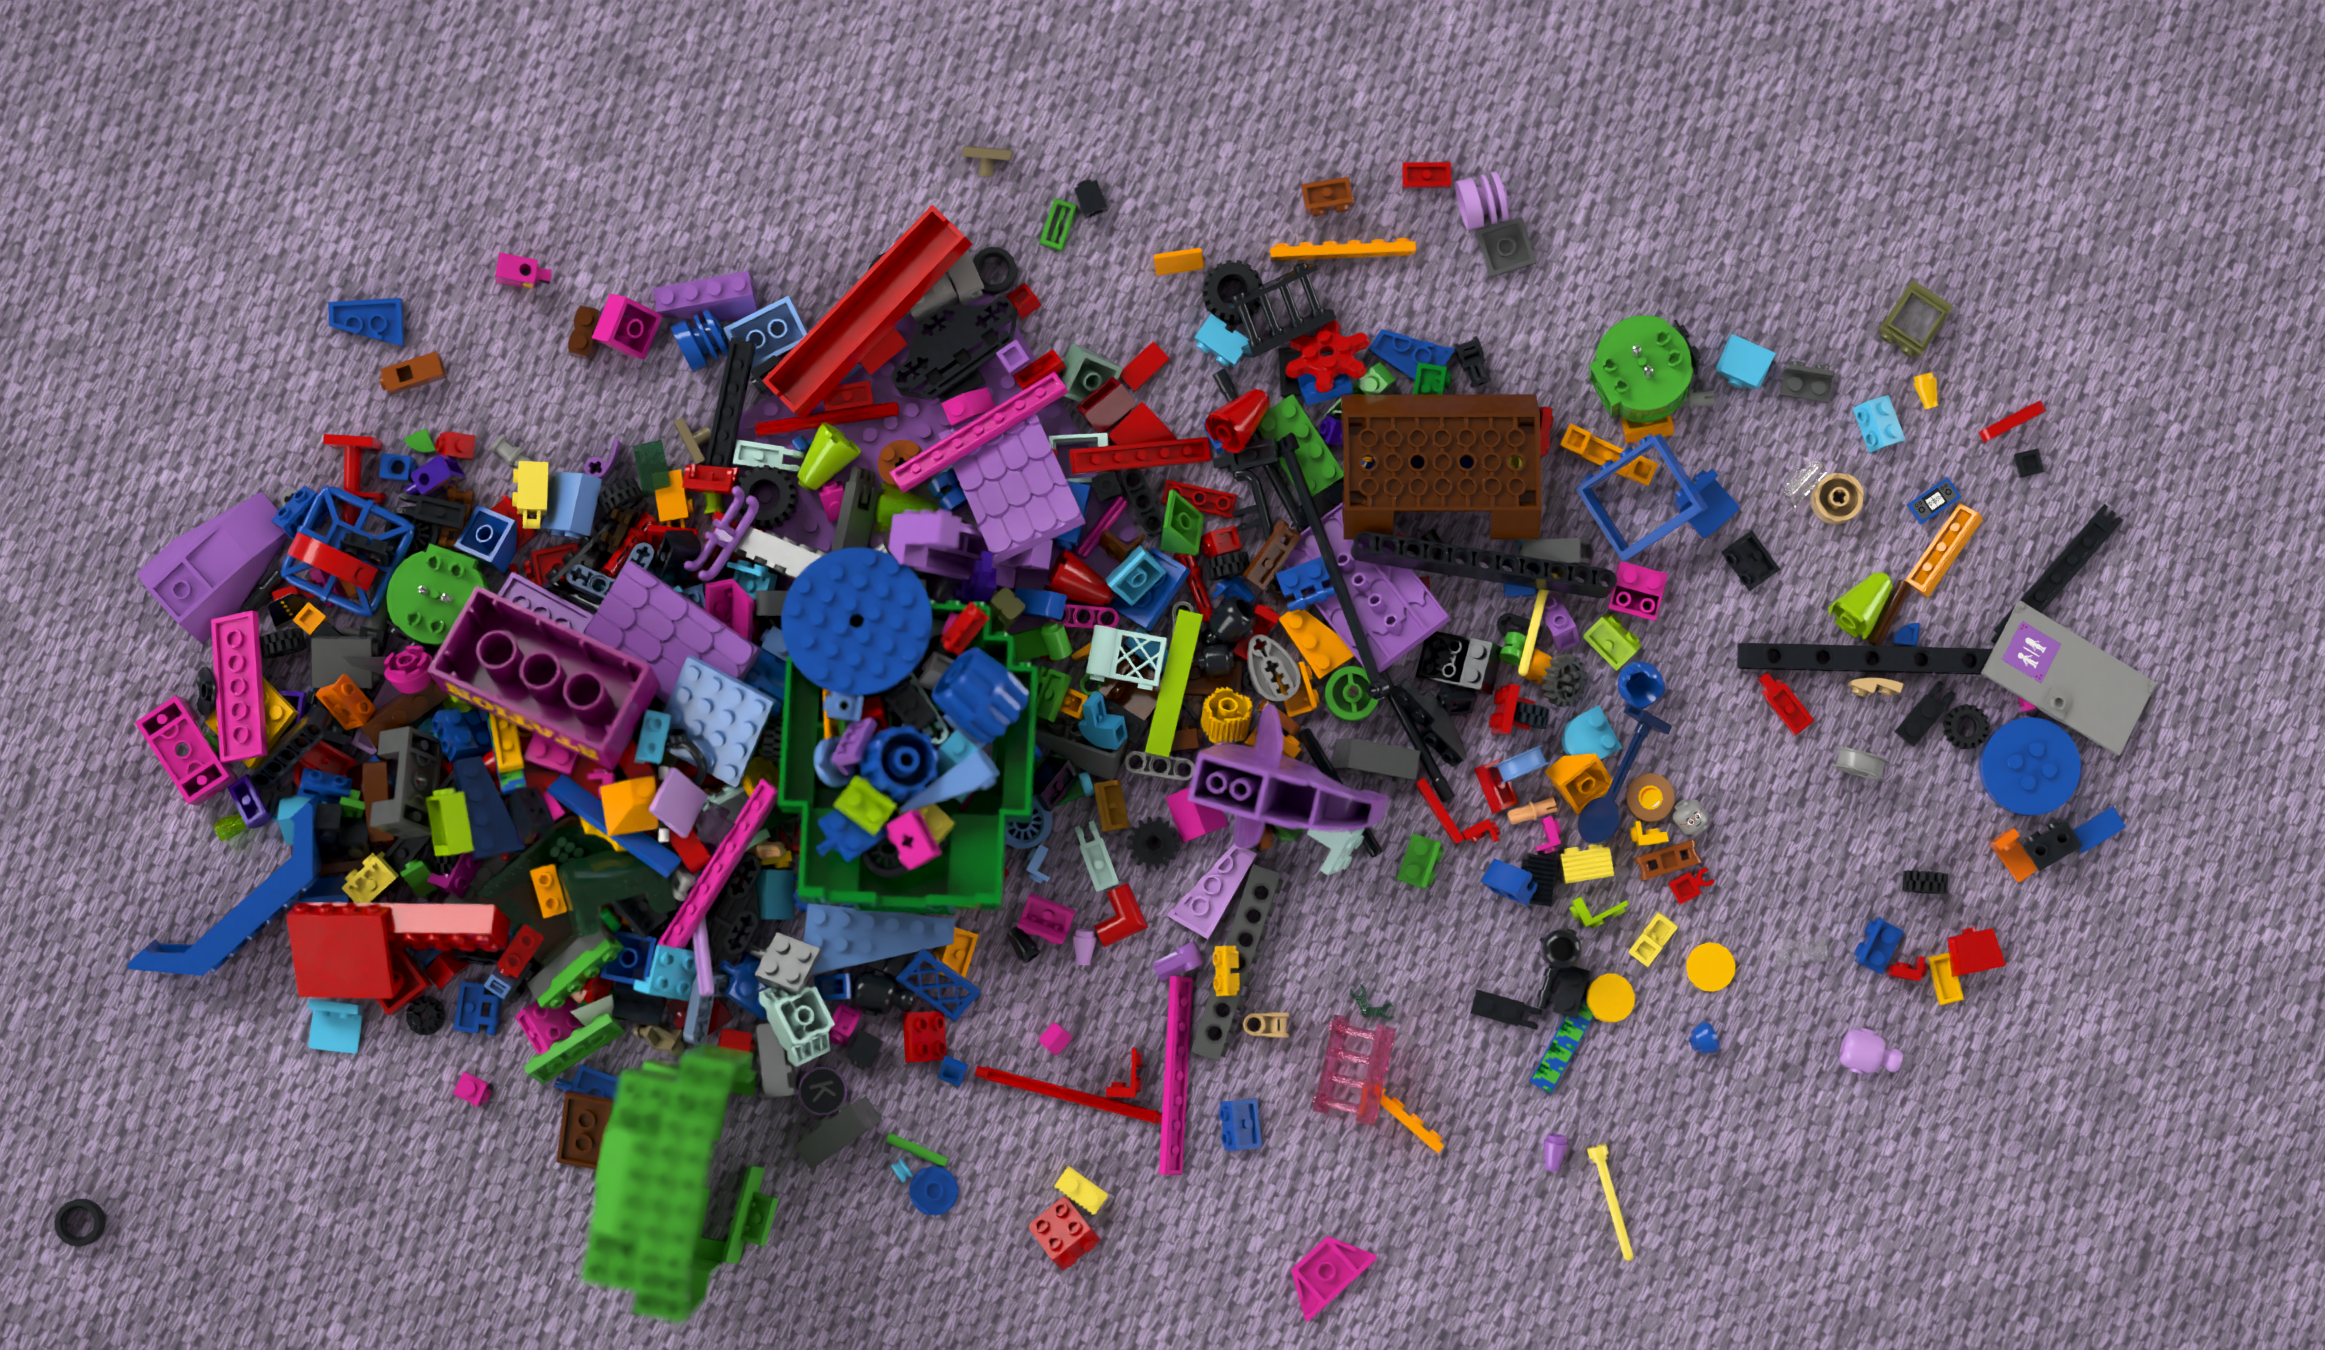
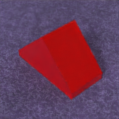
M451 948V950L441 953L425 970V973L441 990L467 969L471 963L454 960V948Z

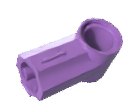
M1192 941L1152 964L1162 982L1170 979V976H1176L1183 971L1187 972L1205 962L1195 941Z

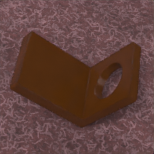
M1105 529L1101 534L1098 544L1110 557H1114L1118 562L1122 563L1139 545H1143L1146 536L1144 534L1140 535L1127 547Z

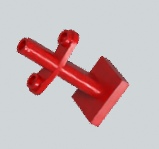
M324 434L323 444L332 448L344 449V490L360 498H369L375 501L376 504H384L386 494L361 492L364 450L382 451V441L368 436ZM343 501V522L355 526L360 516V508Z

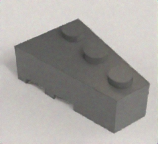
M1354 738L1336 739L1332 766L1335 769L1347 770V774L1361 776L1362 773L1370 774L1369 778L1384 780V777L1393 778L1392 782L1407 784V780H1416L1420 751Z
M770 1023L757 1025V1031H753L755 1046H759L760 1055L757 1056L759 1070L762 1071L763 1080H761V1088L765 1100L798 1094L795 1066L788 1060L787 1050L780 1045Z
M867 1096L853 1104H850L849 1101L836 1109L839 1114L833 1118L829 1114L818 1122L820 1126L818 1129L813 1131L810 1128L799 1136L801 1141L794 1146L810 1169L818 1166L882 1121V1118Z

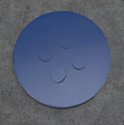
M2035 717L2016 719L1996 729L1985 742L1979 760L1981 782L1989 797L2004 810L2021 816L2046 814L2062 806L2074 793L2081 773L2079 752L2068 733L2051 721Z

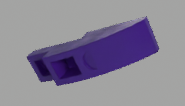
M982 551L980 559L975 560L973 575L969 576V580L962 579L959 588L954 589L953 601H960L961 605H968L974 601L985 602L986 604L989 602L996 589V568H992V552Z

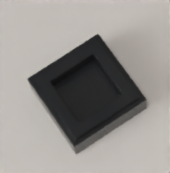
M2039 449L2014 454L2019 478L2044 472Z

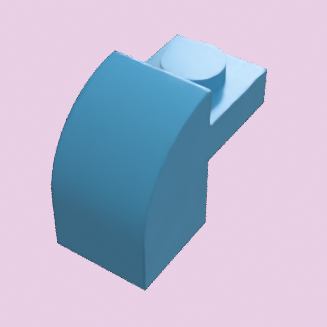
M1093 692L1082 705V712L1085 717L1078 724L1083 736L1095 746L1117 750L1128 737L1124 716L1107 714L1103 694Z

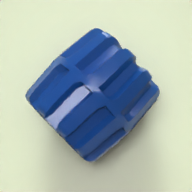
M752 642L762 651L743 682L776 699L777 701L771 716L780 717L784 711L786 661Z
M972 648L960 655L939 678L932 693L934 702L953 722L981 743H991L997 735L1002 736L1006 732V727L1017 721L1019 712L1025 709L1029 696L1028 691L1003 665L979 648Z
M905 725L898 728H888L875 734L870 739L862 759L856 762V766L861 771L858 777L869 781L872 788L880 794L890 797L894 804L907 802L923 793L935 780L938 771L935 770V765L940 760L939 752L934 751L930 743L932 739L926 733L921 735L916 732L915 727Z

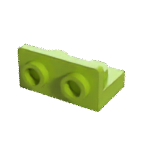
M1606 612L1582 637L1617 671L1641 648V645L1634 633L1627 632L1621 626L1622 622L1616 615H1610Z
M855 776L836 801L834 807L874 836L896 808V805L890 797L880 794L872 788L869 781Z

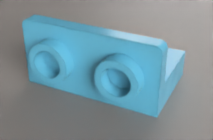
M646 710L634 760L635 763L644 764L645 761L659 764L661 762L671 718L669 714Z

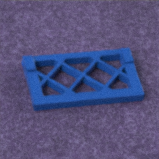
M922 949L896 978V981L903 984L954 1022L981 993L978 987L925 949ZM925 960L935 968L920 969V964ZM938 972H942L954 982L940 983ZM935 973L937 983L922 984L921 974ZM918 974L919 985H915L907 978L910 975ZM958 986L966 989L969 994L959 997ZM955 987L956 997L941 998L940 988ZM937 988L939 999H935L923 989ZM957 1002V1007L952 1011L942 1003Z

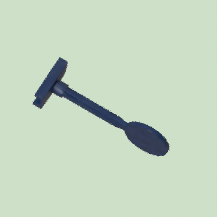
M1628 703L1623 712L1638 722L1634 730L1635 735L1606 796L1590 801L1585 805L1579 816L1578 831L1581 838L1590 844H1604L1612 839L1618 831L1621 822V811L1615 800L1645 737H1648L1651 730L1668 735L1672 728V725L1646 710H1639Z

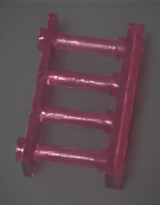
M1334 1014V1018L1329 1026L1330 1035L1318 1089L1313 1097V1111L1328 1114L1329 1107L1356 1113V1122L1375 1126L1397 1029L1377 1024L1375 1031L1348 1025V1017ZM1349 1035L1371 1040L1373 1042L1371 1054L1365 1055L1344 1050L1345 1036ZM1340 1059L1367 1065L1368 1068L1364 1080L1338 1074ZM1335 1083L1361 1089L1360 1102L1357 1104L1332 1098Z

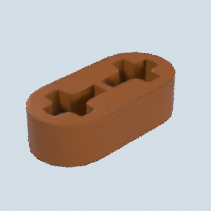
M1263 699L1256 710L1262 713L1267 705L1273 704ZM1276 708L1282 730L1294 737L1300 726Z

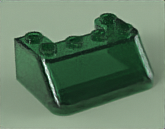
M615 848L565 862L558 870V878L575 937H585L595 934L600 930L602 917L599 906L642 893H646L650 908L657 913H666L677 909L668 877L662 876L628 850L616 851Z

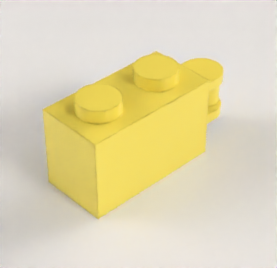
M519 461L518 469H513V483H518V492H513L512 507H517V515H523V529H540L541 515L547 516L548 462ZM527 515H537V519H527Z

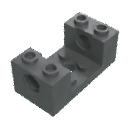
M410 726L381 731L378 756L399 761L395 799L372 803L370 827L402 839L432 835L425 797L433 796V791L438 790L442 758L441 742L439 738Z

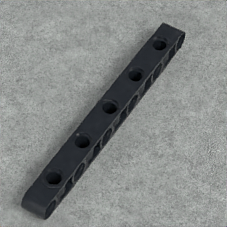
M1738 643L1737 668L1982 675L1981 672L1993 649ZM1772 650L1778 654L1777 663H1771L1768 660L1767 653ZM1818 652L1826 654V664H1820L1817 661L1816 654ZM1867 653H1872L1876 657L1875 665H1869L1866 662L1865 656ZM1916 654H1921L1924 657L1925 664L1923 667L1916 665L1914 661ZM1965 655L1973 658L1974 664L1972 668L1965 666L1963 662Z

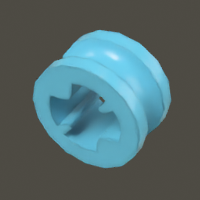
M900 1158L898 1159L899 1162L891 1164V1167L904 1183L906 1177H912L913 1173L905 1161Z

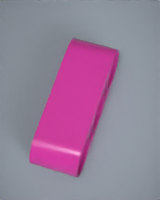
M1066 602L1062 620L1049 619L1050 621L1062 623L1063 626L1094 629L1095 625L1114 628L1118 624L1119 616L1108 605L1100 607L1086 603ZM1085 609L1088 611L1089 616L1085 621L1080 622L1076 619L1078 611ZM1106 611L1112 612L1113 618L1111 622L1102 623L1101 615Z

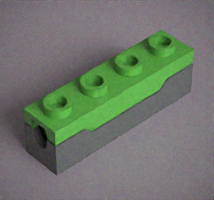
M595 923L527 983V986L540 1007L559 1008L565 1003V999L569 995L578 992L583 987L582 984L595 977L600 972V968L606 963L615 960L618 956L617 954L624 947L607 924Z

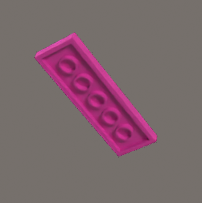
M252 610L211 619L220 763L228 764L266 756L268 753L258 612Z

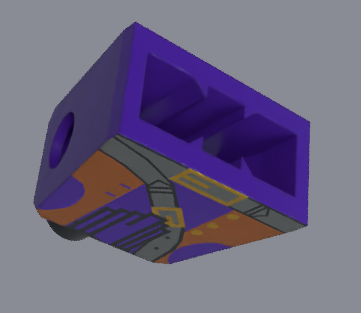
M440 454L411 473L414 482L405 487V491L407 494L433 498L467 478L456 458Z

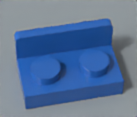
M1304 374L1297 378L1306 406L1353 393L1352 384L1347 374L1336 376L1333 380V388L1325 393L1316 390V377L1314 375Z
M303 486L295 492L293 498L284 507L277 511L276 515L272 518V522L281 527L294 540L298 532L296 531L298 526L302 525L318 493ZM325 501L312 525L311 531H314L330 514Z
M1876 917L1874 921L1870 920L1865 928L1864 933L1868 935L1864 943H1858L1854 951V955L1857 956L1854 962L1882 975L1903 930L1885 922L1880 917Z
M1257 1098L1221 1101L1219 1118L1222 1121L1223 1132L1221 1140L1225 1151L1262 1148Z

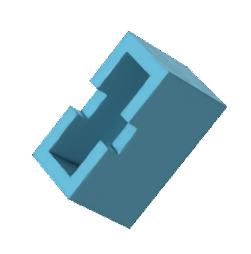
M1210 314L1194 337V341L1197 342L1196 347L1206 354L1210 351L1216 355V361L1224 367L1228 368L1230 365L1235 368L1244 355L1241 347L1247 345L1249 339L1236 330L1233 333L1226 330L1227 324Z

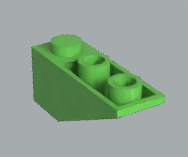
M1379 362L1372 366L1352 386L1353 393L1348 395H1382L1396 381V378ZM1341 398L1323 415L1324 418L1328 413L1341 420Z

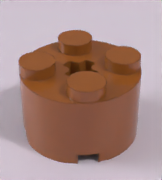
M908 440L893 441L884 447L878 459V470L884 482L890 488L902 492L891 478L889 472L900 466L902 461L907 462L923 452V450L916 443ZM923 482L919 483L918 485L914 486L906 492H910L917 489Z

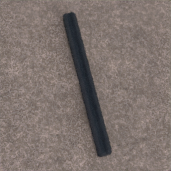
M1306 728L1301 731L1299 737L1319 771L1343 785L1311 729ZM1365 828L1362 836H1364L1362 843L1370 856L1374 858L1382 853V848L1370 828Z

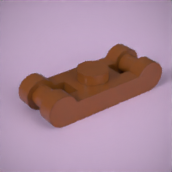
M449 487L447 501L456 503V500L464 501V505L467 506L463 531L470 519L474 491L466 490L463 492L458 491L457 488ZM442 527L438 546L444 549L453 548L456 552H462L454 547L462 531ZM450 531L458 533L457 539L449 538Z
M1695 839L1635 857L1636 865L1639 864L1642 873L1639 874L1641 881L1701 863L1700 855L1697 856L1695 846L1697 845ZM1686 850L1688 859L1682 861L1679 851ZM1655 859L1658 869L1651 870L1648 861Z

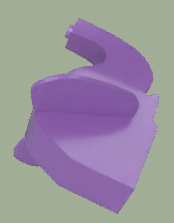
M1267 705L1259 718L1254 747L1246 745H1214L1198 753L1187 799L1191 802L1236 814L1234 825L1235 845L1239 848L1249 849L1258 844L1264 830L1265 821L1292 829L1301 827L1321 831H1353L1373 826L1384 820L1389 796L1367 789L1362 791L1351 789L1332 780L1311 765L1282 755L1283 734L1280 718L1274 705Z

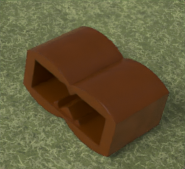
M580 306L576 311L574 317L575 329L571 333L568 342L569 352L574 357L590 361L595 357L598 350V341L593 339L592 336L602 314L598 309Z

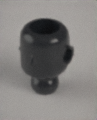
M1238 596L1230 597L1223 603L1220 602L1216 608L1212 609L1213 613L1209 618L1210 628L1205 629L1201 635L1203 644L1205 646L1223 644V642L1231 644L1238 642L1241 638L1247 639L1254 631L1252 628L1257 622V616L1252 605L1244 598Z
M1568 928L1567 930H1555L1544 938L1539 939L1541 942V956L1545 963L1549 965V969L1558 973L1560 969L1569 968L1579 960L1582 948L1581 942L1576 936V931Z
M875 970L872 972H862L856 982L853 1005L857 1009L862 1010L863 1014L876 1017L878 1014L886 1015L890 1013L892 1007H897L902 1012H909L912 1009L915 993L910 989L898 990L896 980L887 976V973Z

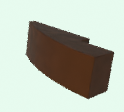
M388 761L363 763L364 803L370 842L394 840L396 836L370 827L372 803L395 799Z

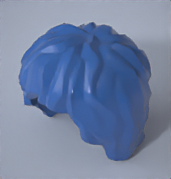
M1641 661L1629 663L1622 669L1618 677V692L1621 697L1625 699L1626 703L1639 710L1652 705L1666 690L1662 675L1650 663Z

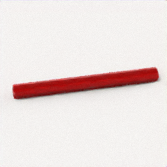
M897 402L807 415L804 420L800 417L760 422L755 424V431L757 436L760 437L819 428L825 422L830 425H838L899 415V406Z

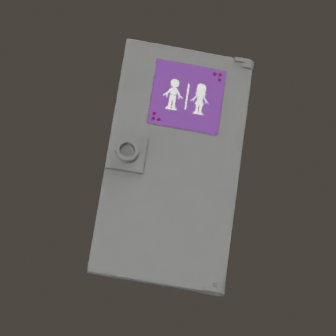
M2020 600L2016 603L1981 672L1985 677L2117 756L2121 754L2150 694L2156 686L2155 681Z

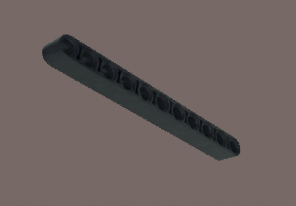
M1372 532L1358 533L1350 548L1351 556L1361 562L1594 598L1608 597L1617 583L1615 573L1609 569ZM1358 544H1365L1368 549H1361ZM1387 547L1392 553H1386L1382 548ZM1406 551L1415 553L1416 557L1409 556ZM1430 555H1436L1440 560L1436 561ZM1455 559H1461L1464 564H1458ZM1479 562L1485 563L1488 568L1481 567ZM1503 566L1510 567L1512 572L1506 571ZM1527 570H1533L1536 575H1530ZM1551 573L1557 574L1560 579L1553 578ZM1575 577L1581 578L1584 583L1578 582ZM1599 581L1606 582L1608 587L1602 586Z

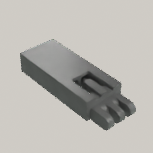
M858 466L852 467L849 482L846 481L831 552L845 548H867L879 489L873 488L876 477L875 472Z

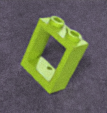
M455 788L433 791V796L425 797L435 856L474 851L464 792H455Z

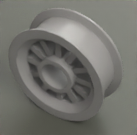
M1836 748L1839 750L1836 764L1832 765L1833 768L1863 778L1885 781L1882 774L1885 763H1890L1889 760L1856 749Z

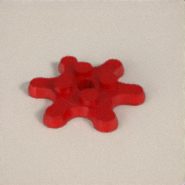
M1337 320L1324 324L1323 330L1319 331L1316 336L1312 337L1303 334L1290 340L1291 348L1298 350L1302 355L1287 364L1285 371L1288 377L1298 378L1304 374H1312L1316 377V390L1325 393L1333 388V380L1340 374H1347L1352 378H1361L1366 374L1365 365L1361 361L1354 359V356L1358 351L1364 350L1370 345L1369 337L1362 332L1346 337L1340 335L1341 328ZM1333 351L1332 355L1325 357L1321 355V353Z

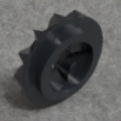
M421 996L411 1001L406 1010V1022L410 1030L415 1033L431 1035L439 1031L445 1022V1009L436 998ZM428 1006V1014L435 1017V1019H426L425 1023H423L422 1017L415 1013L424 1012Z

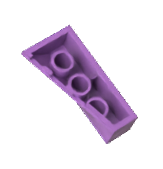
M749 271L653 288L657 313L663 315L662 317L692 319L697 314L700 319H705L703 311L709 309L710 313L717 320L738 321L758 311L752 276Z

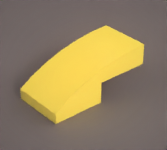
M1658 911L1628 953L1648 967L1676 931L1678 925Z

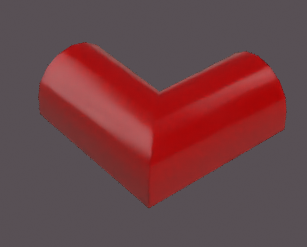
M1129 883L1106 893L1116 916L1094 925L1104 948L1149 928Z

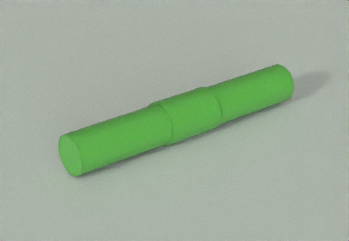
M889 1133L886 1142L944 1168L948 1161V1158L892 1133Z

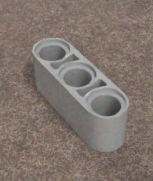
M1140 751L1130 752L1125 758L1126 769L1136 775L1187 782L1193 778L1195 770L1193 762L1185 758L1172 756L1166 758ZM1134 756H1138L1143 760V765L1139 769H1132L1129 766V760ZM1157 760H1163L1167 764V769L1163 773H1157L1153 769V764ZM1188 764L1191 767L1190 775L1187 777L1180 776L1177 772L1179 765Z

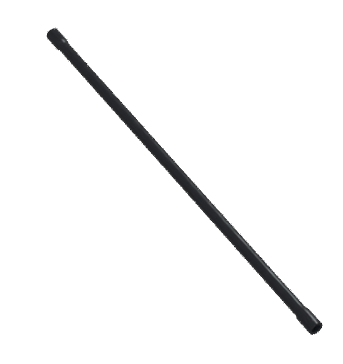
M1225 369L1212 375L1228 403L1239 397ZM1257 430L1254 431L1249 442L1262 440ZM1275 463L1262 466L1293 522L1298 506ZM1308 527L1295 528L1299 533H1302ZM1385 669L1380 673V676L1388 683L1391 691L1394 684ZM1389 693L1387 699L1414 749L1420 751L1419 758L1431 778L1432 785L1443 803L1453 798L1455 795L1449 783L1442 775L1423 738L1418 734L1419 730L1409 712L1399 705Z

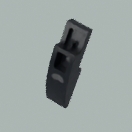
M1407 679L1394 686L1389 693L1399 705L1403 706L1412 715L1416 722L1423 726L1418 734L1424 739L1426 744L1431 746L1441 756L1443 761L1451 767L1465 761L1467 756L1461 737L1452 719L1437 698L1429 690L1421 694Z

